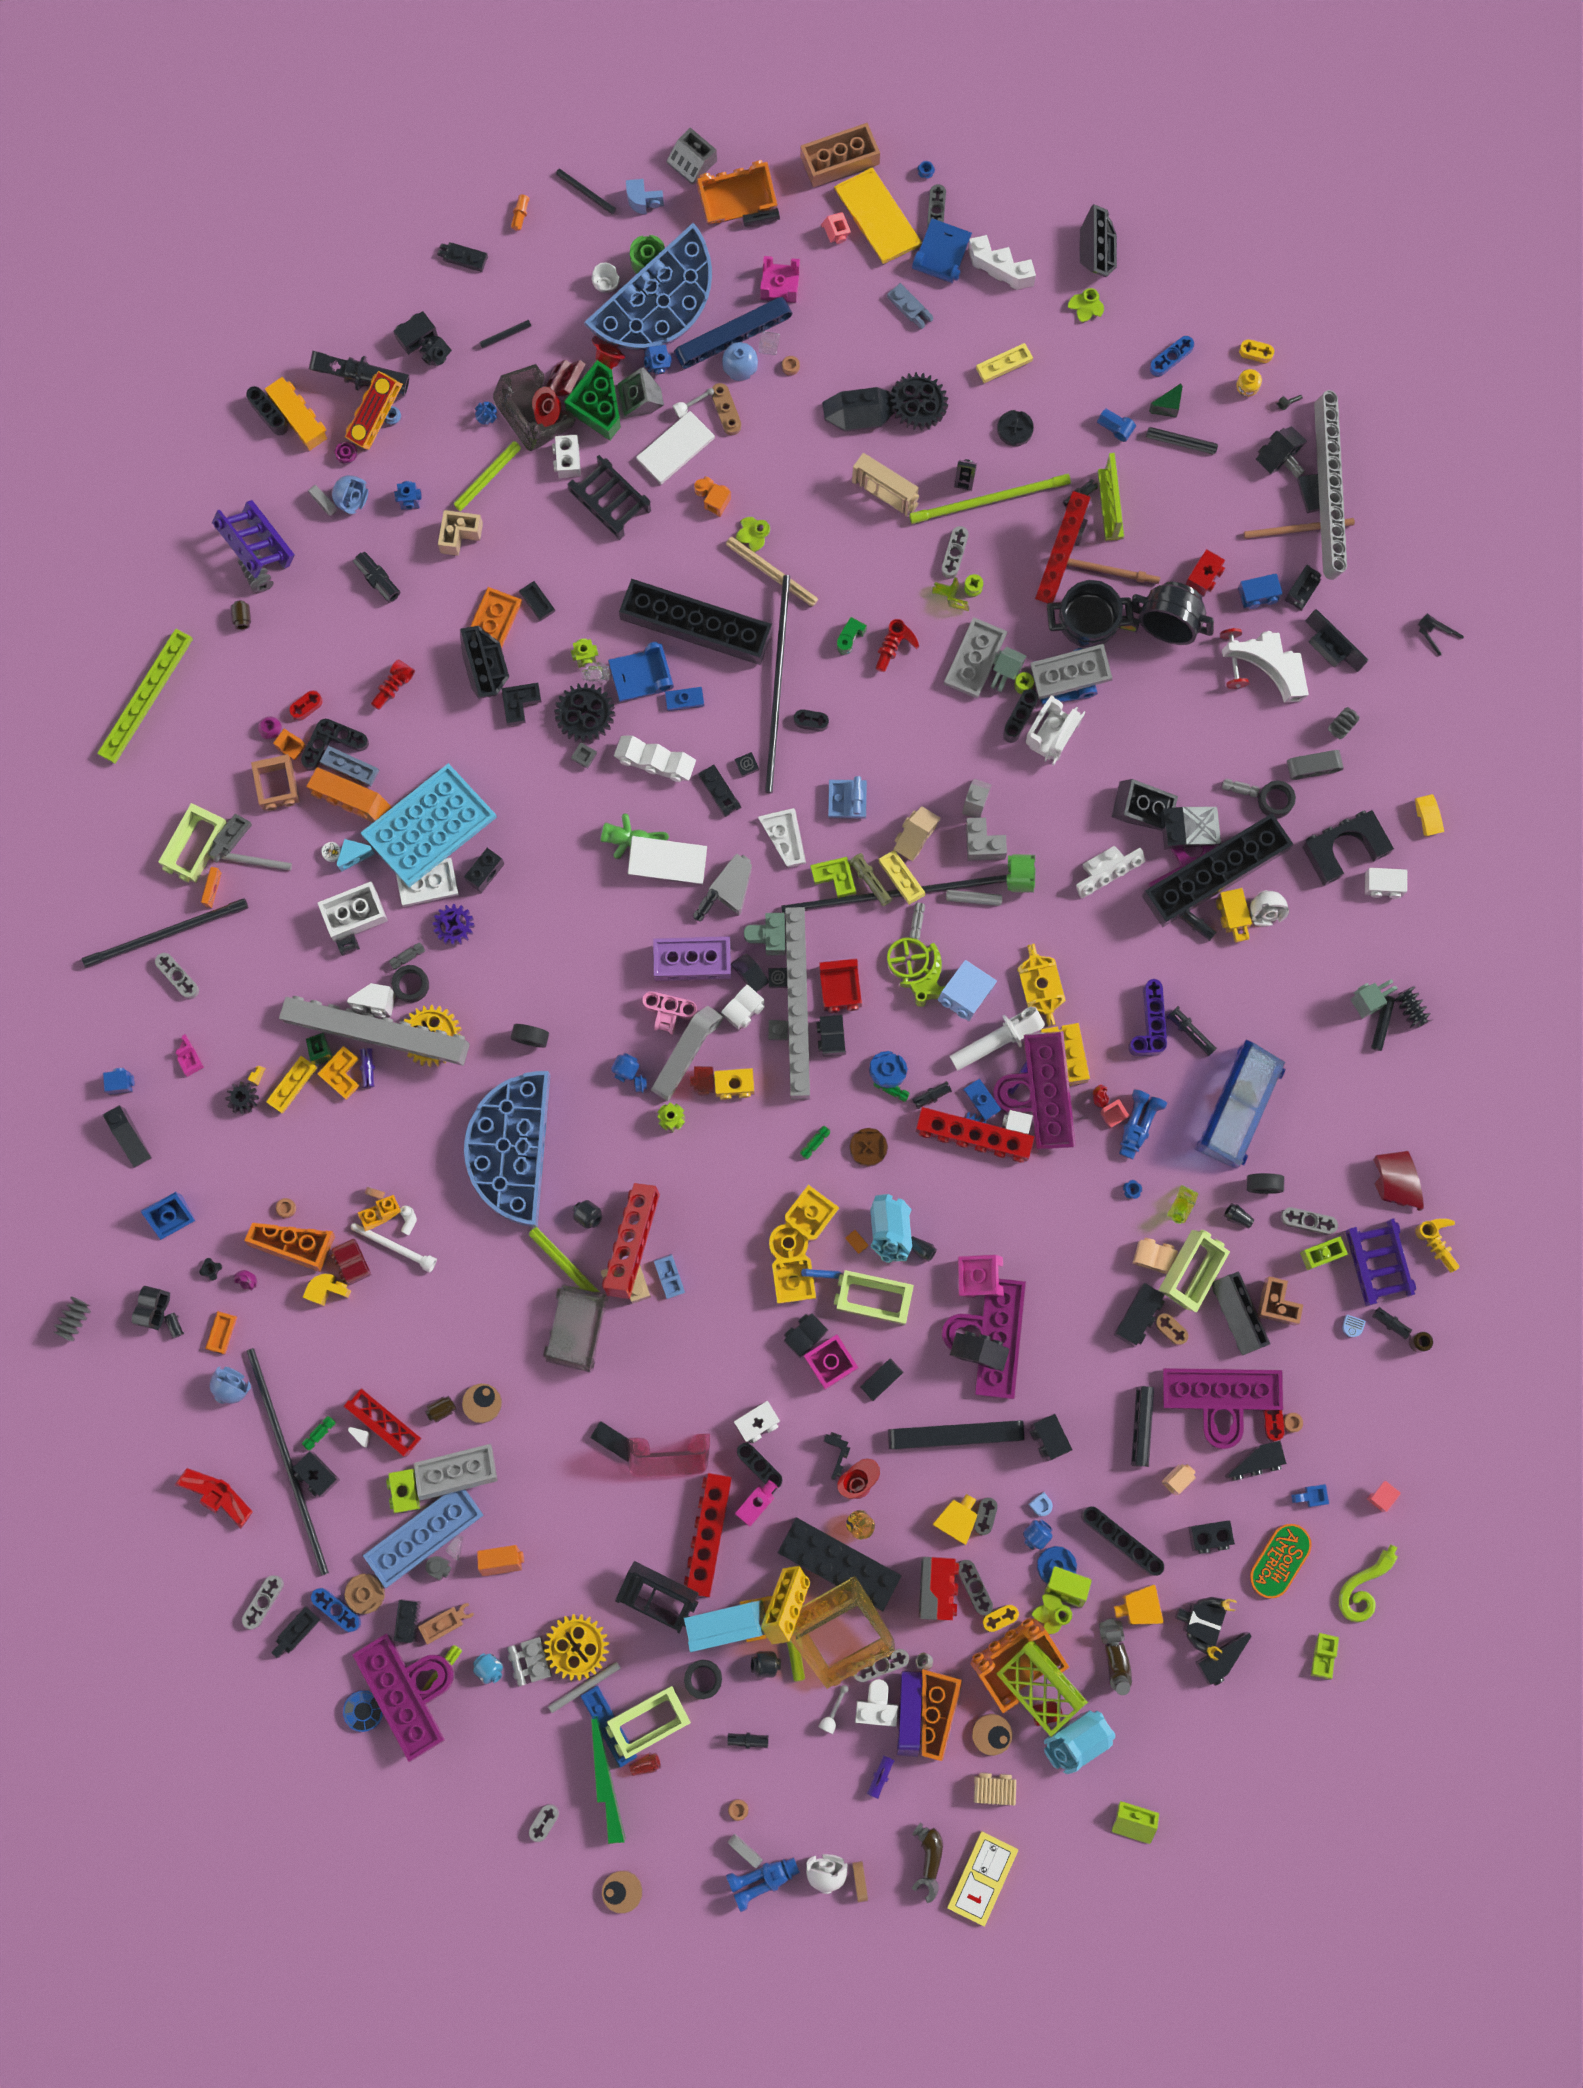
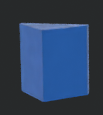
M177 1192L141 1210V1213L160 1240L195 1221L185 1199Z

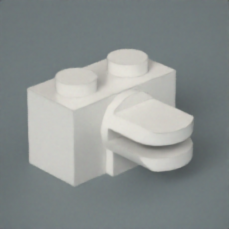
M881 1679L872 1681L869 1685L868 1700H857L856 1723L896 1727L898 1705L888 1703V1685L885 1681Z

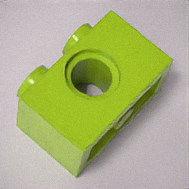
M1340 1236L1300 1252V1255L1308 1271L1348 1255Z
M409 1469L388 1473L389 1478H386L387 1489L391 1490L392 1495L389 1498L390 1509H394V1513L421 1509L417 1493L415 1470ZM401 1486L407 1488V1494L404 1497H400L398 1494V1489Z

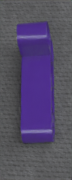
M1151 979L1143 988L1146 1036H1136L1128 1045L1130 1054L1137 1057L1157 1056L1163 1053L1167 1047L1163 986L1159 980ZM1151 986L1157 989L1154 993V998H1151L1153 996L1152 989H1149ZM1150 1004H1156L1159 1011L1153 1012L1150 1009ZM1151 1023H1158L1160 1030H1153ZM1153 1042H1159L1162 1049H1155ZM1133 1043H1141L1143 1049L1136 1050Z
M902 1671L898 1756L918 1757L922 1695L921 1672Z

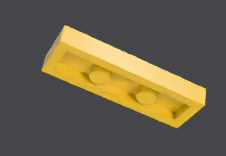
M300 1056L266 1102L283 1114L316 1071L317 1067Z

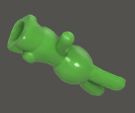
M624 813L622 815L623 827L607 822L604 823L600 841L619 845L613 854L615 859H619L628 846L631 847L632 836L667 841L669 835L666 832L647 833L640 829L631 831L629 815Z

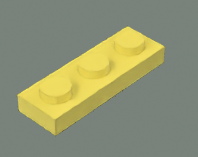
M1023 343L976 365V370L983 383H986L1032 362L1033 357L1026 344Z
M895 850L879 858V864L909 905L925 896V891Z

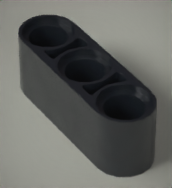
M250 387L246 392V396L251 407L274 434L284 435L288 431V425L282 413L259 387ZM260 396L258 399L253 400L254 397ZM271 409L269 412L264 413L265 410ZM282 422L279 426H275L276 423Z
M1027 689L1022 693L1004 728L1003 737L1007 742H1016L1023 732L1038 701L1036 691ZM1029 697L1032 698L1034 702L1027 703L1024 699ZM1022 713L1025 718L1019 719L1016 714ZM1014 729L1017 734L1011 735L1007 730Z
M742 1443L738 1446V1457L764 1484L768 1482L769 1476L777 1475L780 1481L776 1486L779 1488L782 1485L783 1479L781 1474L751 1444ZM745 1446L749 1447L752 1451L751 1455L747 1458L740 1455L741 1448ZM759 1460L763 1461L766 1465L762 1472H757L754 1469L755 1462Z

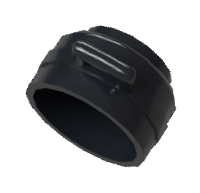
M1086 580L1078 582L1067 591L1062 602L1047 604L1049 630L1062 631L1070 642L1080 647L1089 648L1105 644L1113 638L1119 627L1134 624L1132 599L1130 597L1120 598L1112 586L1102 581ZM1123 605H1125L1126 619H1122ZM1054 610H1059L1058 624H1056Z
M1166 582L1151 589L1147 597L1138 594L1132 596L1133 612L1140 614L1138 618L1140 625L1159 640L1175 645H1188L1195 641L1198 633L1212 636L1214 633V619L1206 616L1207 612L1202 597L1190 586L1178 582Z

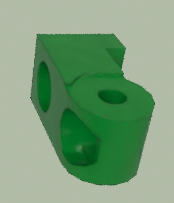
M850 617L837 639L838 652L843 655L851 653L854 641L858 635L864 636L867 631V625Z

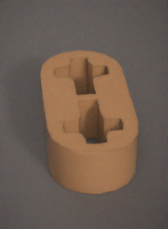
M1164 1313L1156 1318V1328L1173 1344L1182 1345L1187 1342L1189 1336L1187 1330L1171 1315ZM1162 1318L1164 1320L1165 1318H1167L1169 1320L1167 1324L1171 1327V1329H1169L1167 1326L1161 1327L1160 1324L1162 1322L1160 1321V1319ZM1173 1329L1177 1333H1183V1341L1181 1339L1175 1340L1176 1334L1172 1332Z
M853 1862L858 1903L868 1901L863 1862Z

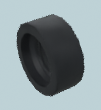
M1279 780L1266 784L1258 798L1261 811L1267 816L1273 813L1276 818L1289 814L1296 801L1295 791L1291 785ZM1272 789L1281 790L1287 795L1288 803L1283 809H1273L1267 804L1266 795Z
M415 965L400 967L392 977V989L398 998L404 1002L414 1003L420 1001L429 990L427 975L421 968ZM408 973H415L421 978L422 982L420 990L412 995L403 993L399 986L402 976Z
M514 1024L510 1039L524 1045L545 1048L549 1032L530 1025Z
M1271 1173L1249 1174L1247 1176V1191L1259 1194L1284 1192V1176Z
M709 1660L695 1661L685 1672V1688L690 1695L697 1699L704 1700L717 1694L722 1684L720 1669ZM701 1667L709 1668L715 1676L713 1687L705 1692L695 1689L691 1681L693 1672Z

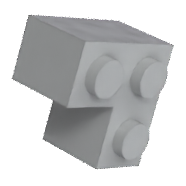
M986 817L967 818L965 824L967 861L1005 859L1007 855L1006 835L987 836Z

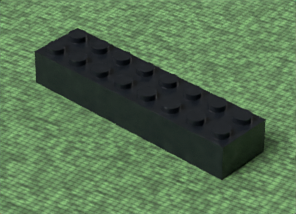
M632 578L619 610L620 620L761 665L772 634V624Z
M1271 813L1144 891L1142 897L1163 928L1289 851L1293 846V842L1274 814Z

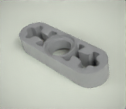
M958 526L952 531L942 565V575L945 578L952 579L958 574L968 540V531L965 527ZM963 533L960 544L956 543L957 535ZM951 549H958L960 555L957 557L950 554ZM950 561L954 562L953 570L951 571V573L947 572V568H949Z
M161 953L156 957V966L185 998L193 999L198 995L199 987L169 954ZM162 959L168 960V964L172 967L170 970L162 963ZM176 971L182 972V978L178 981L172 979V975ZM184 982L189 987H192L193 992L191 994L182 985Z
M1292 1207L1285 1209L1281 1213V1221L1287 1226L1330 1235L1338 1229L1337 1220L1331 1216ZM1292 1212V1216L1299 1217L1302 1214L1300 1224H1297L1299 1221L1297 1219L1288 1221V1217H1285V1215ZM1306 1216L1314 1218L1313 1226L1309 1227L1304 1223ZM1319 1218H1321L1320 1223L1330 1221V1225H1333V1228L1326 1230L1327 1227L1320 1225L1319 1229L1316 1228L1319 1224Z
M273 1575L266 1578L242 1617L244 1627L255 1629L261 1625L283 1589L284 1582L281 1577ZM277 1580L278 1588H273L270 1594H274L273 1597L268 1593H263L264 1589L269 1591L271 1588L270 1581ZM261 1596H265L268 1599V1605L265 1608L258 1606V1599ZM253 1607L257 1611L263 1612L262 1615L260 1613H257L255 1617V1620L257 1621L256 1624L252 1623L251 1625H249L250 1620L247 1619L248 1616H253L256 1612L252 1610Z
M903 1649L890 1651L857 1664L853 1669V1675L857 1681L866 1682L906 1666L909 1662V1655ZM898 1652L901 1655H905L902 1664L896 1661L893 1662L894 1667L890 1668L887 1656L891 1655V1659L897 1657L896 1653ZM883 1659L886 1661L887 1668L884 1671H878L875 1668L877 1660ZM872 1662L875 1675H871L870 1671L865 1674V1678L857 1676L859 1667L868 1669L870 1667L867 1664Z

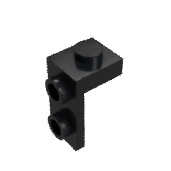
M831 1432L830 1435L826 1434L823 1442L841 1448L831 1479L835 1480L836 1476L839 1478L841 1476L844 1466L840 1464L843 1458L847 1459L850 1447L847 1446V1441L841 1439V1435Z

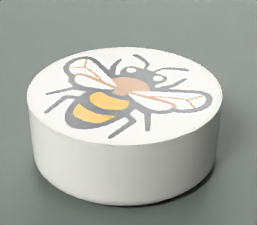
M334 842L326 843L322 847V855L325 860L329 862L338 860L341 852L339 845Z

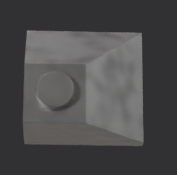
M641 367L618 383L624 417L653 413L664 406L661 388L645 368Z

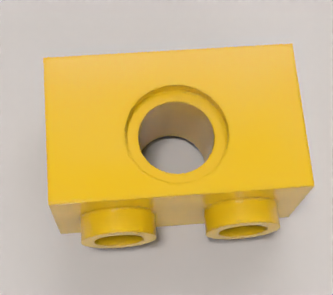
M753 1068L714 1071L716 1097L726 1100L731 1099L732 1096L739 1095V1098H749L751 1094H755ZM733 1080L740 1083V1086L736 1089H732L729 1086Z

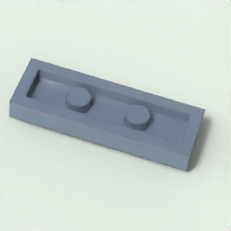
M330 746L327 747L320 760L322 765L370 787L379 773L378 768Z

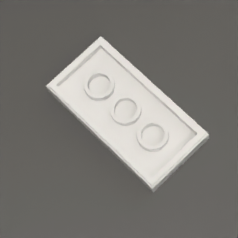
M689 411L640 453L636 460L662 485L714 440L715 435Z
M632 836L627 874L703 884L707 846Z

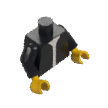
M1217 1597L1199 1599L1196 1604H1191L1189 1611L1179 1607L1175 1619L1185 1622L1183 1631L1187 1632L1186 1637L1193 1647L1209 1655L1212 1659L1219 1660L1213 1655L1215 1651L1222 1653V1650L1215 1647L1226 1611H1235V1609H1230V1602L1237 1603V1601L1234 1599L1225 1600Z

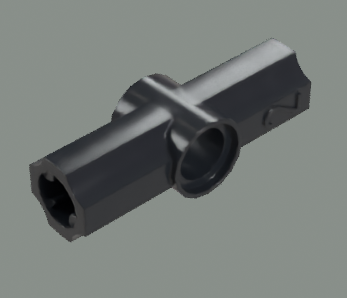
M360 552L356 555L353 563L364 574L365 579L372 588L377 589L388 603L395 601L401 592L389 579L385 570L380 565H377L366 552Z

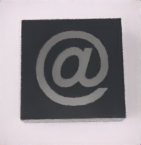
M752 752L735 759L742 777L759 771Z
M768 968L769 988H788L787 968Z

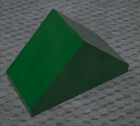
M1180 383L1153 401L1149 412L1151 414L1177 418L1182 395V384Z
M324 1032L306 1038L309 1059L315 1066L327 1063L333 1058Z

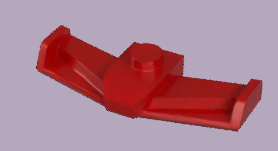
M186 1468L174 1485L203 1495L199 1501L200 1504L215 1514L221 1507L240 1529H242L253 1513L249 1506L230 1487V1484L222 1479Z

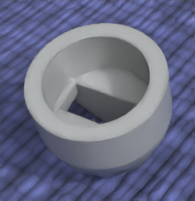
M922 1652L917 1656L916 1665L918 1668L929 1670L933 1666V1658L929 1654Z

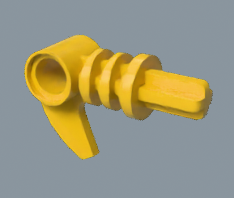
M1434 1219L1419 1224L1415 1229L1416 1236L1420 1240L1428 1242L1426 1246H1431L1432 1249L1430 1251L1436 1253L1434 1256L1435 1260L1440 1258L1450 1273L1456 1271L1459 1265L1449 1252L1452 1248L1450 1246L1445 1247L1444 1244L1446 1242L1440 1240L1442 1236L1439 1234L1440 1228L1453 1226L1455 1221L1450 1219ZM1423 1226H1427L1430 1229L1429 1236L1423 1233Z

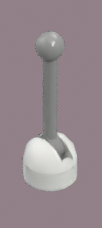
M709 388L706 393L687 404L678 402L672 405L679 418L685 416L689 406L708 395H713L714 389Z
M846 1685L841 1686V1693L830 1717L823 1718L818 1726L831 1734L834 1733L836 1727L833 1719L844 1694L848 1692Z

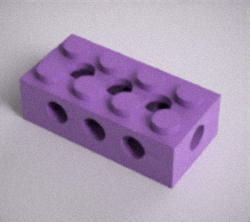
M730 937L653 939L655 981L731 979ZM713 955L716 959L708 961L707 957ZM673 956L678 958L676 962L668 961ZM690 956L697 957V960L694 962H690L687 959Z

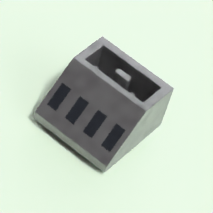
M689 128L677 140L667 159V164L694 185L697 178H700L699 175L706 173L717 162V149L692 128Z

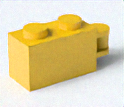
M1243 888L1220 892L1216 899V906L1218 910H1221L1222 917L1220 921L1222 928L1226 929V933L1232 932L1236 943L1249 940L1247 928L1251 926L1252 922ZM1238 930H1242L1243 933L1238 934Z

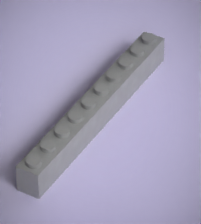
M805 907L785 908L791 1100L810 1099Z
M293 996V998L285 997L279 1017L285 1023L464 1066L470 1043L465 1040L464 1036L454 1034L453 1037L448 1036L446 1032L441 1030L431 1032L427 1027L418 1025L415 1028L411 1027L410 1023L400 1021L398 1024L387 1017L377 1019L375 1015L370 1013L360 1015L357 1014L356 1010L346 1008V1011L339 1010L340 1007L328 1004L327 1007L316 1000L306 1002L304 998L299 996Z

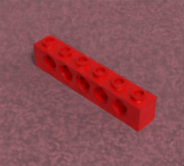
M1075 491L1072 492L1035 597L1036 600L1047 604L1055 601L1090 502V496Z
M925 1107L921 1108L915 1131L924 1138L933 1136L938 1138L937 1140L940 1142L949 1143V1141L956 1143V1146L967 1148L968 1146L975 1147V1151L986 1153V1151L994 1152V1156L1005 1158V1156L1013 1157L1012 1160L1019 1163L1029 1160L1035 1137ZM939 1122L942 1125V1129L936 1131L932 1128L931 1124ZM958 1127L961 1130V1134L955 1136L951 1133L950 1129ZM973 1131L977 1132L979 1134V1139L972 1140L969 1137V1133ZM991 1136L996 1137L998 1144H989L988 1138ZM1007 1142H1015L1017 1149H1008Z
M634 1183L632 1190H629L628 1204L623 1210V1221L618 1227V1238L613 1244L612 1259L608 1261L607 1276H604L602 1281V1287L607 1296L630 1299L660 1197L659 1191L654 1185Z
M708 1473L707 1477H703L702 1488L705 1489L704 1497L700 1496L698 1508H701L700 1517L696 1516L694 1528L698 1529L697 1536L692 1537L691 1548H694L693 1557L689 1556L687 1568H690L689 1577L685 1576L684 1586L698 1592L699 1596L710 1597L732 1481V1477ZM712 1489L720 1491L718 1500L710 1499L709 1492ZM708 1509L716 1511L717 1516L714 1520L710 1521L706 1518L705 1513ZM706 1528L711 1529L713 1532V1537L710 1540L702 1538V1531ZM705 1548L709 1551L707 1560L699 1559L698 1552L700 1549ZM699 1568L705 1571L706 1576L703 1580H697L694 1576V1572Z

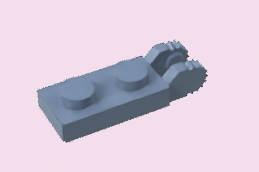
M901 283L887 294V298L920 329L925 327L924 321L919 317L920 314L929 322L933 320L932 314Z

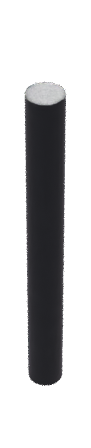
M560 168L556 171V175L612 215L615 213V207Z

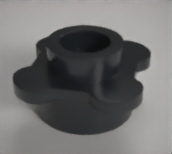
M206 1258L199 1273L201 1276H207L211 1281L217 1279L218 1272L222 1270V1264L213 1262L211 1258Z

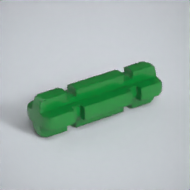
M875 1082L873 1083L874 1087L882 1088V1091L895 1098L896 1096L899 1097V1100L906 1102L910 1095L908 1091L901 1090L898 1086L885 1088Z
M822 1126L818 1131L819 1133H816L807 1143V1147L800 1151L803 1158L809 1159L812 1152H815L823 1143L824 1138L829 1136L831 1131L827 1127Z
M327 1416L322 1421L323 1424H319L312 1431L309 1439L306 1438L302 1442V1445L307 1450H312L316 1446L315 1443H318L329 1432L328 1429H332L336 1424L330 1416Z

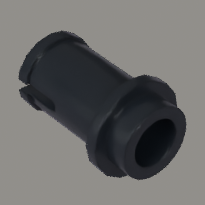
M175 1312L164 1316V1323H167L172 1339L184 1335L177 1319L179 1316Z

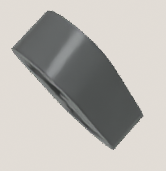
M984 1498L979 1504L974 1528L980 1535L989 1534L993 1528L998 1508L997 1502L993 1498ZM988 1501H991V1505L994 1506V1509L989 1510L987 1516L985 1515L986 1508L983 1507V1504L988 1503ZM984 1517H986V1525H988L989 1528L984 1529V1532H981V1528L978 1527V1523H982Z

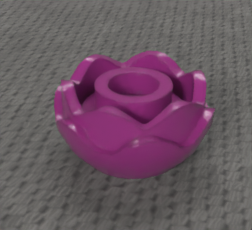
M340 442L334 450V455L339 462L349 464L356 459L357 449L351 442Z
M272 716L263 718L258 724V732L264 739L278 737L282 729L279 720Z
M241 1270L234 1275V1282L240 1284L243 1289H250L252 1291L254 1287L256 1288L257 1278L253 1273Z

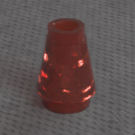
M650 1752L629 1764L631 1774L635 1776L657 1772V1769L661 1768V1763L657 1753L652 1754Z

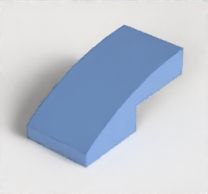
M669 1254L655 1259L654 1264L666 1298L669 1299L685 1293L673 1255Z

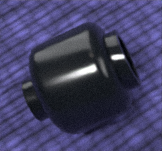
M589 1200L578 1202L573 1208L574 1220L586 1229L595 1228L602 1220L600 1207Z
M758 1651L751 1657V1672L757 1678H773L776 1676L777 1671L781 1670V1659L777 1658L776 1653L773 1651Z

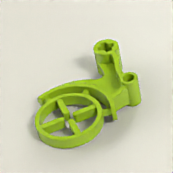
M902 938L891 945L887 954L888 967L894 975L904 979L900 982V986L911 989L915 996V1004L918 1007H923L926 1005L927 1000L938 999L946 986L941 987L937 983L941 974L942 960L935 943L930 944V947L926 948L917 939ZM903 943L906 957L909 956L908 943H914L921 947L924 953L912 955L911 960L926 959L923 968L913 974L911 961L908 960L907 968L909 975L895 970L892 966L893 963L905 962L904 956L890 958L896 946ZM933 951L934 964L932 969L928 970V952ZM923 973L927 974L919 980L908 982V979H915Z

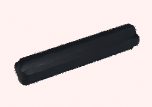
M1391 996L1384 997L1387 1004L1381 1008L1371 1045V1048L1375 1051H1382L1395 1002V998Z

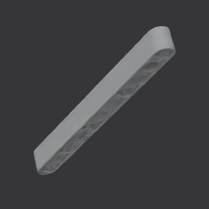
M1327 390L1315 401L1314 408L1323 573L1327 579L1334 580L1347 569L1338 397L1335 392Z

